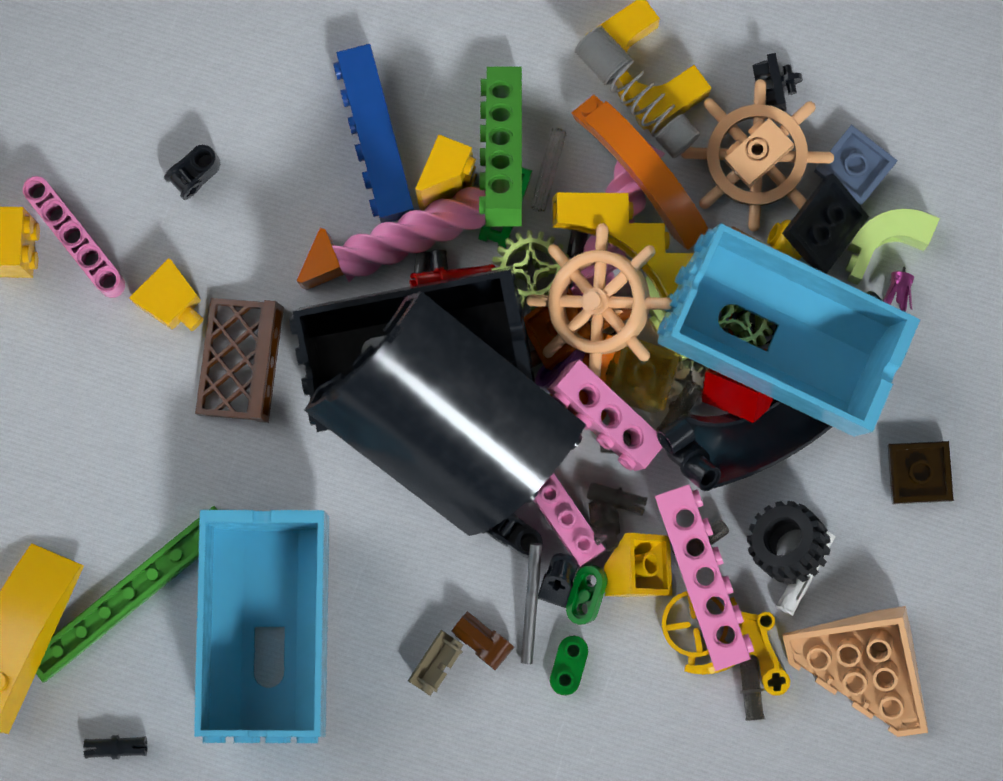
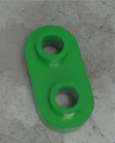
M584 566L576 573L566 605L567 616L575 624L591 623L598 615L607 586L606 573L599 566ZM592 575H594L597 580L595 586L591 583ZM583 604H586L588 608L586 614L582 611Z
M568 636L561 641L550 675V685L553 691L559 695H571L580 685L588 657V645L581 637ZM571 645H576L579 648V654L575 657L570 656L567 652L568 647ZM567 674L570 676L571 683L568 686L560 684L559 678L561 675Z

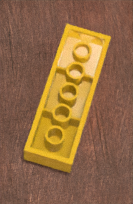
M32 543L0 590V733L9 734L84 567V565Z

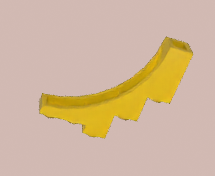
M557 192L553 196V228L577 230L596 236L597 226L604 223L608 226V243L618 247L631 259H634L646 246H653L656 250L655 255L641 269L651 279L660 297L667 298L670 293L674 294L678 286L675 283L676 276L682 266L686 267L694 253H665V250H668L670 245L669 232H665V223H629V220L633 219L634 213L633 202H629V193Z

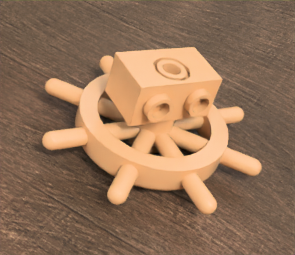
M762 79L755 82L754 104L740 107L729 114H726L713 99H706L704 101L705 109L719 122L711 134L708 148L689 147L681 154L684 159L707 160L711 177L716 184L699 201V206L702 209H708L723 194L736 202L749 205L748 228L753 232L760 228L761 206L775 203L786 196L799 209L805 204L807 199L796 187L805 173L807 163L830 164L834 161V154L831 152L808 151L804 133L799 126L815 111V103L812 101L806 102L798 111L790 116L776 107L766 105V82ZM753 119V126L748 130L750 134L748 137L737 124ZM729 133L736 142L728 149L720 148L725 135ZM719 160H725V163L732 169L727 176L724 175ZM778 162L795 163L788 178L779 171L775 164ZM767 174L778 187L762 192V176ZM741 179L750 188V192L742 190L734 184Z

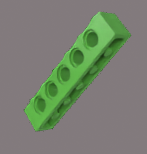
M487 67L486 79H481V96H486V101L480 102V118L486 119V125H480V143H486V148H480V166H486V172H480V190H485V196H479V214H485L486 227L522 226V67Z

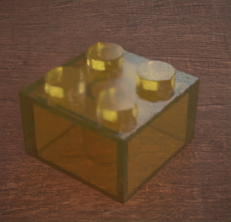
M640 339L639 341L650 353L649 360L641 361L629 346L616 351L614 357L609 362L605 384L629 406L649 413L665 411L680 354Z

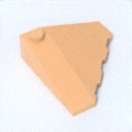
M906 606L876 610L782 635L789 665L798 671L803 667L817 677L816 683L834 695L839 691L853 701L852 707L870 719L875 715L890 725L888 731L897 737L928 733Z

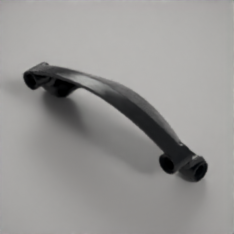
M867 292V294L881 300L875 292ZM773 399L768 411L754 423L731 413L717 416H700L685 413L659 430L657 438L668 457L680 467L681 473L700 490L709 491L713 488L750 477L776 465L814 442L831 429L832 426Z

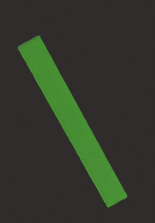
M213 506V507H211L209 510H218V509H217L215 506ZM200 517L52 636L36 672V675L43 683L57 674L199 558Z

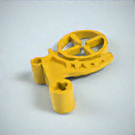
M688 591L675 596L667 604L663 612L662 630L669 645L680 654L688 656V664L685 665L684 672L701 675L714 674L735 666L732 665L715 671L712 662L695 665L696 657L709 655L708 650L703 651L698 628L693 630L697 652L685 651L671 640L668 631L690 628L691 626L690 622L667 625L668 613L677 601L688 596L691 618H697ZM715 596L711 597L710 600L723 612L725 606ZM734 596L731 597L730 601L732 606L737 605ZM741 612L744 622L740 623L739 626L742 635L749 634L754 651L750 652L749 655H755L759 660L763 687L768 694L780 696L789 689L790 678L779 663L768 639L767 631L774 627L775 618L769 612H762L759 615ZM762 617H769L772 624L769 627L762 626L760 624ZM724 626L723 633L719 639L724 644H728L725 638L729 626ZM778 673L779 678L784 677L785 684L780 686L779 691H774L773 686L769 687L767 681L772 679V674Z

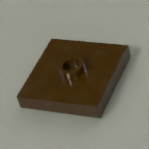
M949 441L887 445L892 505L954 501Z

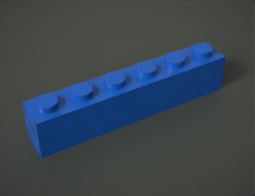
M366 44L338 51L336 53L339 62H335L333 65L337 80H344L346 89L340 90L344 107H351L353 116L347 117L351 134L357 133L360 144L355 145L358 161H365L367 171L362 172L366 189L372 188L374 199L369 200L373 217L379 216L381 223L397 221L405 213L413 211L414 207L371 45Z

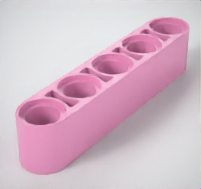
M33 176L27 179L23 185L25 198L92 283L106 297L116 298L120 296L125 289L123 276L44 178ZM45 187V192L41 197L33 198V193L37 188ZM57 209L63 210L60 219L50 220L53 211ZM72 232H80L81 236L77 242L68 243V237ZM98 254V260L94 265H86L85 261L89 255ZM109 276H115V285L111 288H104V280Z

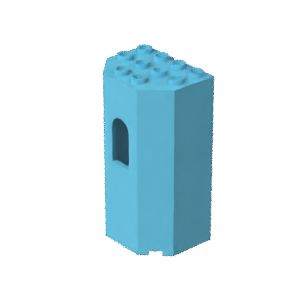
M722 223L712 230L708 229L705 235L701 234L694 247L695 253L686 267L682 266L676 276L675 283L678 284L674 294L670 293L667 297L672 300L669 305L672 308L664 310L666 311L665 316L657 330L659 334L657 343L853 437L873 432L893 386V377L902 365L921 319ZM726 305H736L778 325L767 351L725 332L720 327L718 321L721 309Z
M200 510L194 736L203 737V743H226V737H234V743H260V737H265V743H291V737H297V743H318V737H326L330 516L324 510ZM255 627H285L284 675L281 682L271 688L261 686L255 679Z

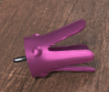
M903 267L902 272L894 271L891 273V283L883 299V302L891 305L896 294V302L900 304V310L904 312L907 309L908 294L911 310H913L911 286L914 276L905 272L906 267Z

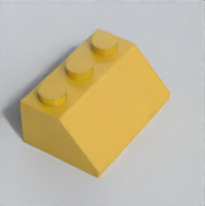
M438 134L415 188L419 210L424 211L435 200L452 199L463 188L473 187L477 174L475 173L476 166L474 164L476 159L473 158L472 147Z

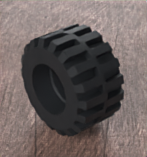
M782 501L775 502L774 508L770 505L766 506L763 515L758 513L754 517L757 520L756 524L751 523L749 526L752 535L747 536V543L751 545L748 551L753 557L752 560L771 578H775L782 583L786 580L789 584H796L797 579L805 582L808 580L807 575H817L819 573L816 570L819 565L825 566L827 561L824 559V555H829L831 550L826 545L831 543L830 536L826 533L828 531L826 526L811 510L801 503L797 505L794 501H787L785 505ZM801 530V540L797 548L789 554L777 555L776 548L779 539L788 531Z

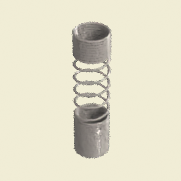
M598 26L590 31L578 43L575 53L596 74L598 79L604 85L611 84L610 91L612 93L624 90L621 96L622 104L636 100L631 108V114L638 115L646 111L641 120V125L648 126L657 122L652 130V137H656V141L664 147L672 158L680 156L698 139L700 132L686 119L684 114L675 117L659 134L654 135L660 122L675 105H672L653 121L644 124L648 113L665 96V93L661 94L644 109L633 112L638 101L654 86L655 82L649 84L644 91L634 98L623 101L629 88L644 74V71H641L625 86L613 90L617 79L633 64L634 60L605 31L603 26Z

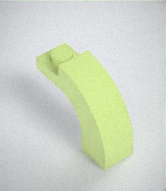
M896 209L879 214L869 220L858 231L847 249L858 254L857 256L852 254L845 270L850 272L847 281L855 285L860 283L873 252L883 244L900 242L924 251L931 241L940 218L919 210Z

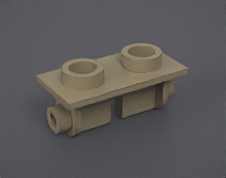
M440 630L408 679V682L429 696L434 691L437 693L438 687L447 675L443 672L446 666L451 669L460 653H463L461 648L464 644Z

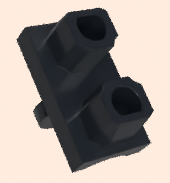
M776 53L767 54V60L752 65L755 82L759 79L764 81L771 80L773 88L766 89V105L786 111L783 87H787L788 95L796 94V84L802 82L803 77L801 73H793L790 64L783 66L784 75L780 76Z

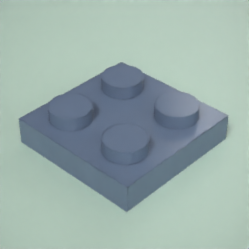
M851 125L829 151L834 154V161L830 164L820 163L814 172L822 179L834 173L859 205L862 206L898 160Z

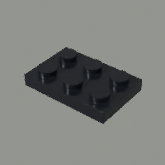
M834 173L825 176L782 234L809 266L827 274L869 218V215Z

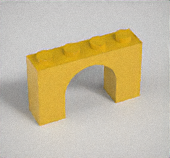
M636 0L599 26H603L605 31L627 52L632 45L658 28L660 18L647 0ZM693 65L668 83L651 87L638 101L634 111L638 112L644 109L661 94L665 93V96L656 103L644 120V124L649 123L666 112L672 105H675L660 122L654 132L655 134L675 117L684 114L706 99L710 94L711 86L696 66ZM626 70L617 79L615 85L619 89L634 78ZM635 81L625 94L623 101L634 98L644 91L648 85ZM624 90L618 92L620 99ZM634 100V101H632V102H630V103L624 104V105H625L626 107H628V106L631 105V107H632L633 104H634V102H635L636 100ZM646 111L635 115V119L643 130L648 128L652 134V130L657 122L648 126H642L641 120Z

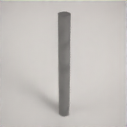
M530 543L521 663L523 664L533 663L542 544Z

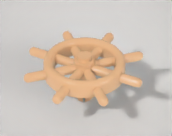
M604 223L599 224L596 228L595 250L580 253L569 259L558 245H550L548 252L561 268L552 281L549 295L532 294L526 297V303L529 306L548 307L552 325L558 333L544 347L542 351L543 356L546 358L552 357L567 343L577 350L590 353L589 369L599 378L601 376L602 354L613 353L629 346L641 361L649 360L650 353L637 336L646 324L649 310H669L672 308L669 306L672 302L670 298L650 297L648 284L643 273L640 271L655 255V248L651 245L646 246L632 261L620 254L607 251L608 226ZM610 264L621 272L605 287L606 266ZM594 265L593 286L581 273L582 270ZM572 281L582 291L583 296L567 295ZM629 281L633 297L615 296ZM566 307L583 308L569 322ZM620 309H632L626 324L618 316L623 313ZM604 318L617 332L616 335L606 340H603ZM591 319V338L588 340L580 336L577 331Z

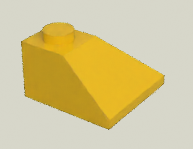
M625 533L604 565V572L607 576L605 596H672L669 536Z

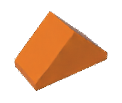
M321 227L296 280L306 290L344 275L332 247L334 245L326 229Z

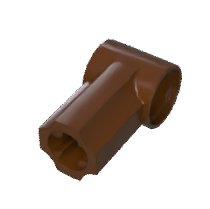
M468 611L451 630L457 638L475 651V655L495 671L514 649V646L495 630L491 631Z

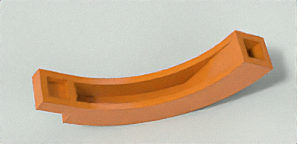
M592 95L571 112L574 119L591 133L630 174L652 203L674 239L689 250L696 244L701 234L705 235L709 228L677 178L640 133L607 101L603 103L595 95Z

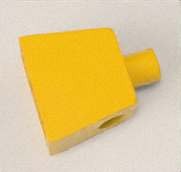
M170 258L129 297L138 308L170 329H174L182 322L190 331H194L204 320L194 310L200 303V298Z

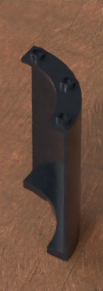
M418 292L404 299L395 315L383 329L387 335L376 348L370 345L353 362L352 367L354 370L347 376L340 373L330 381L319 385L304 411L468 536L479 533L484 534L518 510L525 502L530 503L536 498L539 489L551 477L568 453L579 445L582 440L581 433L586 424L423 292Z

